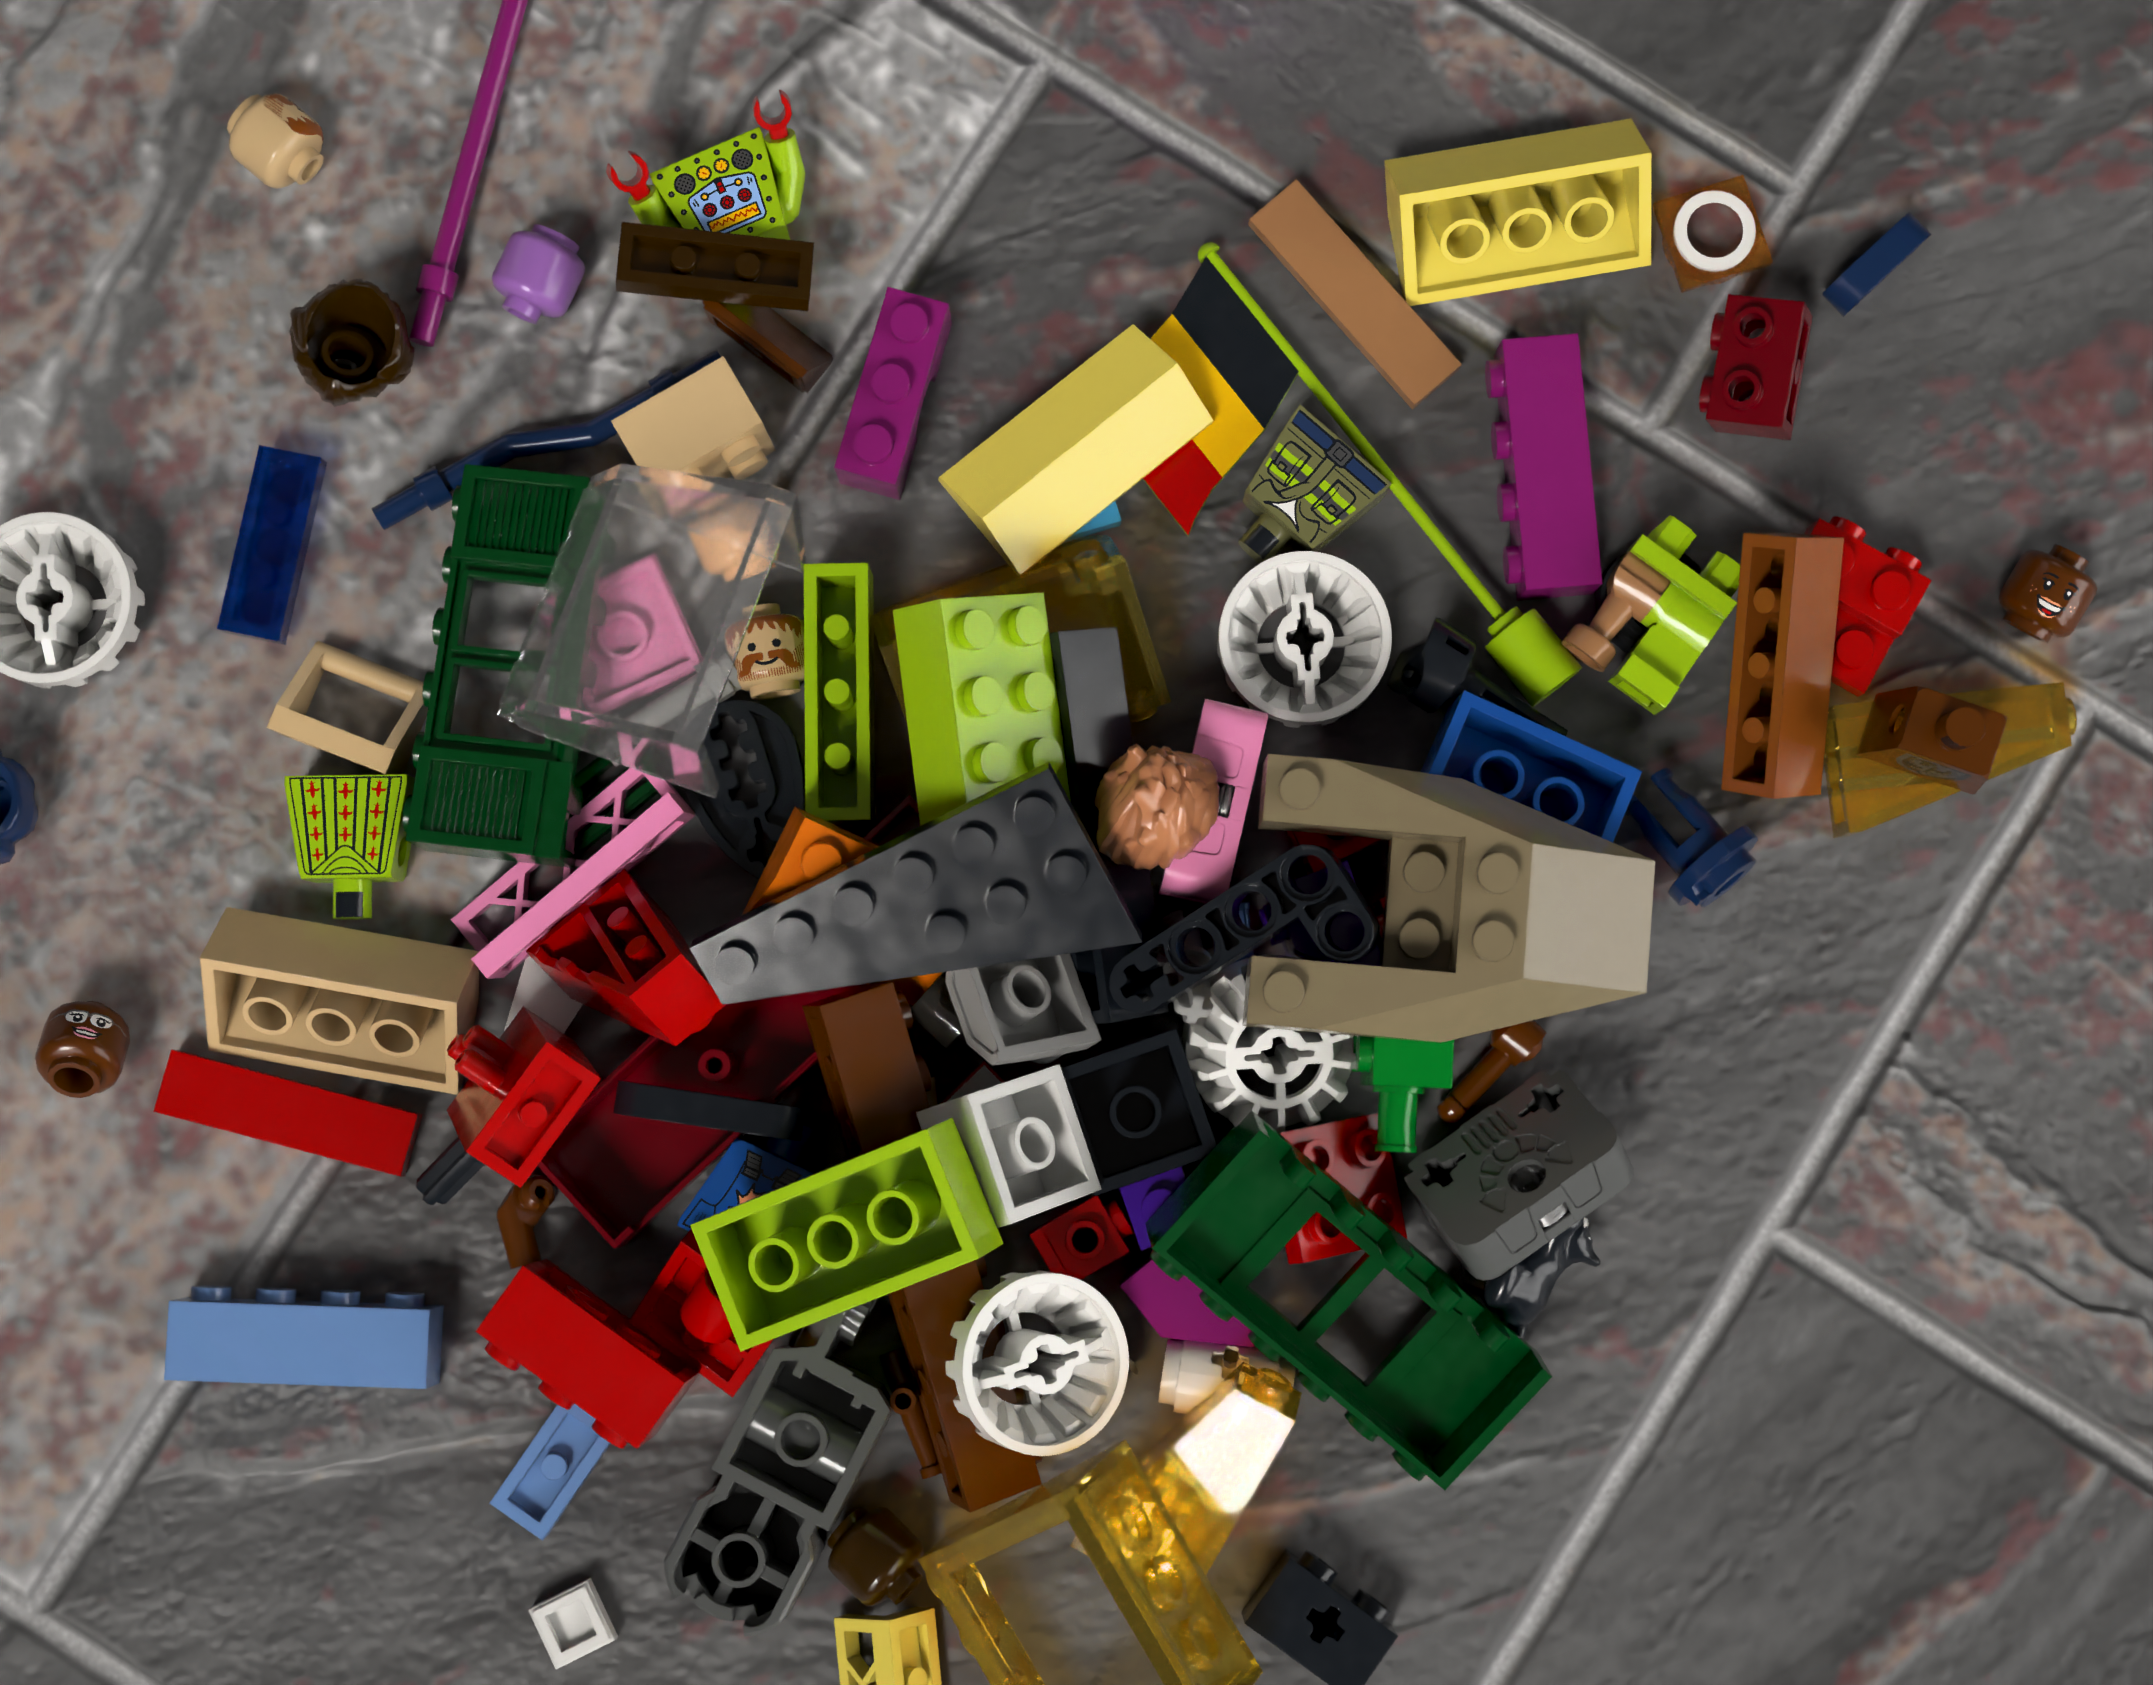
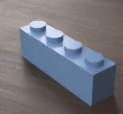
M204 1285L191 1286V1297L169 1301L164 1380L427 1389L440 1383L444 1305H425V1293L387 1292L385 1293V1303H360L361 1291L322 1290L320 1301L296 1300V1289L256 1288V1299L231 1298L232 1287Z

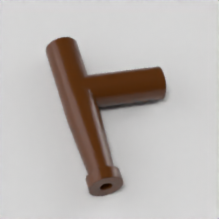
M904 1347L880 1355L892 1391L890 1406L894 1412L901 1416L922 1467L919 1470L922 1479L941 1474L942 1472Z

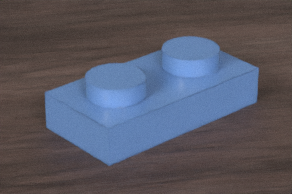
M576 1404L570 1410L557 1405L489 1504L543 1541L611 1445V1443L603 1439L592 1429L591 1425L596 1419Z

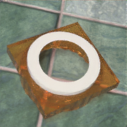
M1744 175L1659 200L1652 205L1662 234L1663 250L1669 264L1674 269L1681 293L1706 285L1724 283L1738 275L1770 266L1773 263ZM1708 203L1725 204L1740 217L1743 225V237L1737 249L1731 254L1720 258L1707 257L1696 251L1689 242L1687 236L1688 220L1692 213L1702 205Z

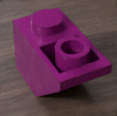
M1151 1257L1119 1282L1123 1291L1162 1338L1247 1347L1255 1346L1248 1337L1251 1331L1234 1316L1228 1322L1219 1318L1200 1299L1199 1294L1202 1290L1186 1276H1183L1180 1281L1172 1279L1155 1264Z

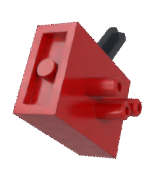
M523 1006L500 1038L482 1026L474 1025L466 1035L458 1034L451 1041L447 1048L448 1056L456 1060L454 1064L455 1070L469 1080L447 1109L458 1137L417 1179L416 1188L423 1194L422 1200L429 1205H434L436 1202L446 1204L484 1165L521 1188L601 1080L599 1074L574 1040Z

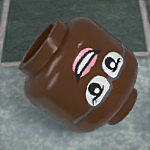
M75 1001L62 1004L50 1013L44 1024L35 1054L37 1071L54 1090L69 1097L83 1098L104 1092L116 1083L122 1072L130 1044L129 1027L118 1013L102 1003Z

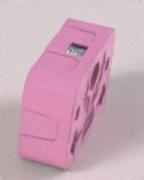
M1204 700L1191 753L1209 759L1217 771L1219 786L1218 816L1215 824L1210 828L1209 834L1196 845L1192 852L1182 859H1174L1170 867L1164 869L1159 895L1205 905L1229 889L1269 713L1214 700Z

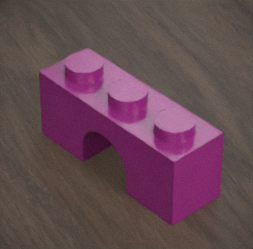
M887 287L834 466L840 484L897 500L901 499L917 445L916 432L923 400L930 381L935 382L952 326L949 303Z

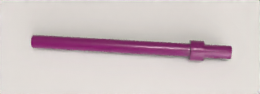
M502 0L430 264L422 265L416 291L421 296L409 340L419 345L434 346L445 303L452 302L459 280V275L454 270L528 0Z

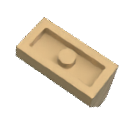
M317 641L277 702L267 728L380 774H403L413 751L415 738L421 731L428 713V707L424 706L422 697L424 682ZM324 670L409 703L384 745L306 716Z

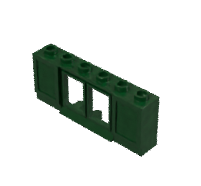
M470 464L464 465L462 484L456 486L452 499V517L455 522L452 546L446 548L442 562L443 581L448 584L444 608L439 607L436 610L433 619L432 637L434 644L438 645L434 670L429 669L423 683V703L425 707H428L425 732H419L415 738L413 746V765L416 769L413 794L407 797L403 809V828L407 832L405 841L429 852L575 868L576 855L564 847L569 814L579 815L583 803L582 790L574 785L579 752L588 753L592 743V729L583 720L588 689L598 690L601 682V666L593 659L597 628H607L610 621V604L602 597L606 567H616L620 555L619 542L611 534L615 509L628 510L630 499L616 481L591 479L585 476ZM474 580L568 590L558 656L464 645ZM460 667L555 677L545 744L451 734L450 730Z
M1252 1110L1235 1129L1232 1128L1145 1223L1151 1248L1153 1249L1150 1257L1163 1272L1176 1281H1180L1183 1276L1191 1280L1202 1290L1199 1294L1200 1299L1215 1315L1226 1322L1233 1316L1251 1330L1248 1334L1249 1339L1266 1357L1277 1362L1283 1356L1300 1370L1296 1376L1312 1395L1323 1402H1326L1331 1396L1347 1409L1344 1416L1348 1422L1369 1441L1373 1442L1379 1436L1395 1449L1392 1452L1394 1459L1409 1475L1418 1481H1421L1427 1475L1442 1489L1446 1490L1552 1378L1538 1351L1478 1302L1463 1286L1328 1172L1317 1166ZM1318 1212L1364 1250L1365 1253L1296 1326L1248 1285L1306 1222ZM1385 1268L1432 1307V1309L1363 1381L1316 1341Z

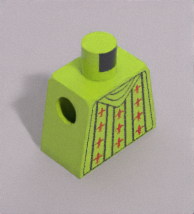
M407 774L285 776L284 786L300 877L303 880L314 883H333V919H372V882L404 881L411 843L405 841L407 832L403 828V809L407 797L413 794L415 778Z

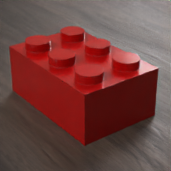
M548 1259L523 1265L475 1331L489 1341L484 1349L492 1358L514 1371H517L521 1365L542 1380L538 1389L547 1398L567 1410H570L576 1404L596 1419L591 1425L592 1429L603 1439L621 1449H624L627 1443L638 1449L653 1438L699 1376L697 1371L629 1323L630 1319Z

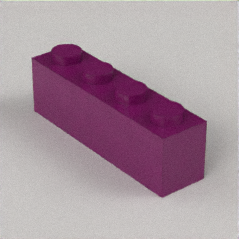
M1578 333L1502 339L1493 355L1494 360L1486 361L1485 383L1488 398H1498L1500 421L1492 422L1491 446L1494 460L1503 459L1506 483L1498 484L1497 509L1500 522L1509 521L1512 546H1504L1505 582L1506 584H1515L1517 601L1592 595L1603 582Z

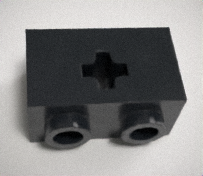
M1285 1549L1242 1610L1241 1614L1244 1623L1328 1685H1365L1398 1637L1392 1625L1386 1621L1392 1612L1360 1588L1355 1596L1352 1597L1333 1583L1338 1572L1312 1552L1306 1550L1302 1557L1298 1558L1292 1552ZM1330 1605L1333 1606L1331 1612L1337 1622L1333 1630L1321 1625L1313 1632L1314 1626L1308 1615L1311 1609L1314 1608L1324 1613Z

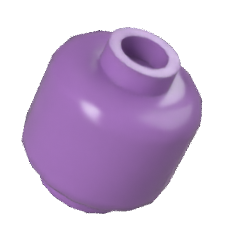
M534 224L531 231L514 232L510 236L492 275L493 286L501 295L506 297L502 308L510 314L532 324H537L540 315L549 318L564 316L585 273L584 262L577 255L579 246L563 234L538 224Z

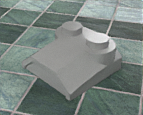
M1070 953L946 972L945 983L965 1040L973 1050L992 1066L1028 1060L1039 1064H1047L1066 1053L1086 1050L1101 1041Z

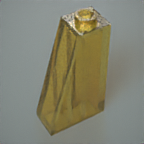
M2064 682L1947 694L1997 711L2008 717L1987 780L2072 746L2071 736L2076 731L2077 717L2073 701L2065 697ZM1873 701L1833 705L1828 709L1824 766L1833 838L1854 835L1960 792V790L1856 755ZM1897 717L1894 733L1900 727L1904 717Z
M1242 1362L1206 1398L1189 1411L1086 1507L1070 1546L1187 1609L1293 1426L1302 1393L1294 1389L1290 1381L1280 1373L1269 1368L1257 1369Z

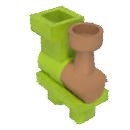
M1671 515L1652 530L1647 537L1642 534L1622 557L1606 583L1607 597L1589 626L1575 624L1562 641V645L1578 660L1594 670L1604 672L1616 655V648L1610 641L1633 617L1647 627L1608 682L1653 715L1667 707L1689 670L1712 640L1724 619L1728 617L1738 603L1731 597L1739 586L1740 564L1728 555L1717 551L1699 574L1693 571L1679 559L1697 535L1692 529Z

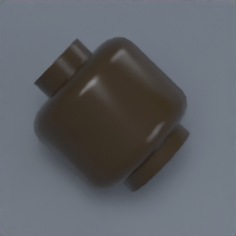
M864 1507L856 1509L841 1522L827 1541V1545L832 1549L828 1559L829 1570L866 1606L878 1605L888 1598L897 1605L913 1592L923 1578V1575L917 1570L924 1554L922 1542L885 1507H879L869 1512Z

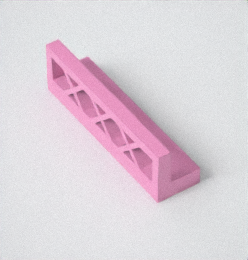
M644 755L585 805L579 815H574L569 819L565 849L574 854L575 838L578 837V832L589 823L612 824L611 841L588 860L576 859L575 866L579 867L576 870L575 868L564 867L562 882L540 901H530L527 899L530 873L541 864L518 862L451 919L473 948L479 951L471 960L487 979L504 978L529 957L526 950L623 869L630 872L696 816L695 812L648 756ZM645 776L662 797L637 819L624 818L623 808L626 792ZM614 803L613 817L598 816ZM517 885L516 899L502 898ZM493 904L515 906L514 923L491 942L473 922Z

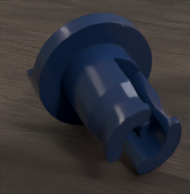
M1663 768L1654 773L1650 779L1697 832L1682 845H1679L1634 794L1624 816L1631 815L1639 824L1644 838L1679 876L1668 891L1673 900L1679 906L1692 901L1695 906L1700 904L1701 907H1705L1731 889L1755 865L1756 859L1749 851L1758 841V837L1747 825L1728 834L1693 795L1679 788L1671 779L1673 777L1672 771L1669 768Z

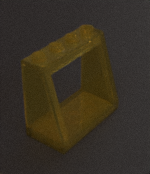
M1126 1439L946 1535L918 1559L926 1573V1580L931 1591L942 1600L959 1629L963 1646L975 1657L991 1685L1045 1684L974 1563L1067 1520L1164 1685H1253L1263 1673Z

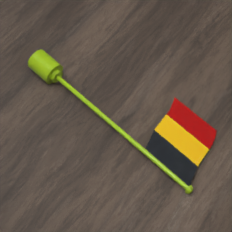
M1213 242L1204 243L1198 250V260L1202 263L1171 316L1150 338L1179 364L1214 420L1211 425L1143 478L1186 535L1189 537L1193 524L1212 491L1266 430L1284 397L1299 375L1369 464L1392 483L1390 490L1495 619V622L1487 629L1493 639L1485 646V649L1532 707L1536 706L1575 676L1583 667L1571 652L1562 645V641L1539 612L1533 608L1523 614L1516 606L1506 613L1220 258L1217 254L1220 246Z

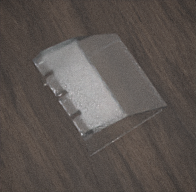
M619 464L592 476L588 487L583 490L567 530L569 535L566 542H563L544 588V598L538 603L520 648L521 656L519 661L514 663L498 705H500L497 716L514 722L519 728L716 798L720 785L704 745V740L773 562L798 572H803V564H806V554L798 494L771 484Z

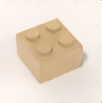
M724 356L611 420L648 486L667 513L677 507L681 512L698 507L703 504L702 499L713 494L712 487L731 476L735 480H742L755 474L768 463L766 456L776 451L762 420Z

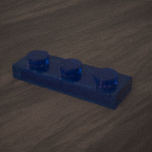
M259 445L217 626L218 630L227 634L286 645L327 462L321 457Z

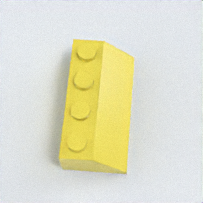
M1630 118L1384 160L1388 220L1403 299L1409 306H1416L1650 266L1652 153L1633 120Z

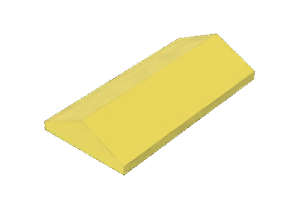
M1132 324L939 476L938 481L1020 578L1211 425L1214 420L1179 364Z

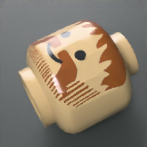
M279 93L268 94L263 97L259 94L250 96L236 108L228 121L227 130L230 134L229 148L232 156L260 181L272 188L287 187L294 182H297L299 185L305 184L318 173L323 164L324 157L320 154L324 141L321 126L289 98Z
M777 603L759 604L743 609V620L731 625L727 629L724 638L727 656L737 670L739 685L742 687L741 689L749 691L750 697L753 700L780 698L800 692V682L804 681V621L792 614H781L780 605Z

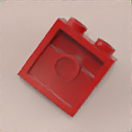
M1833 516L1829 523L1819 518L1806 529L1804 534L1844 538L1831 682L1859 697L1867 691L1894 640L1903 634L1932 580L1918 573L1922 563L1912 554L1894 547L1887 548L1884 554L1864 543L1863 540L1866 532L1856 523L1838 516Z

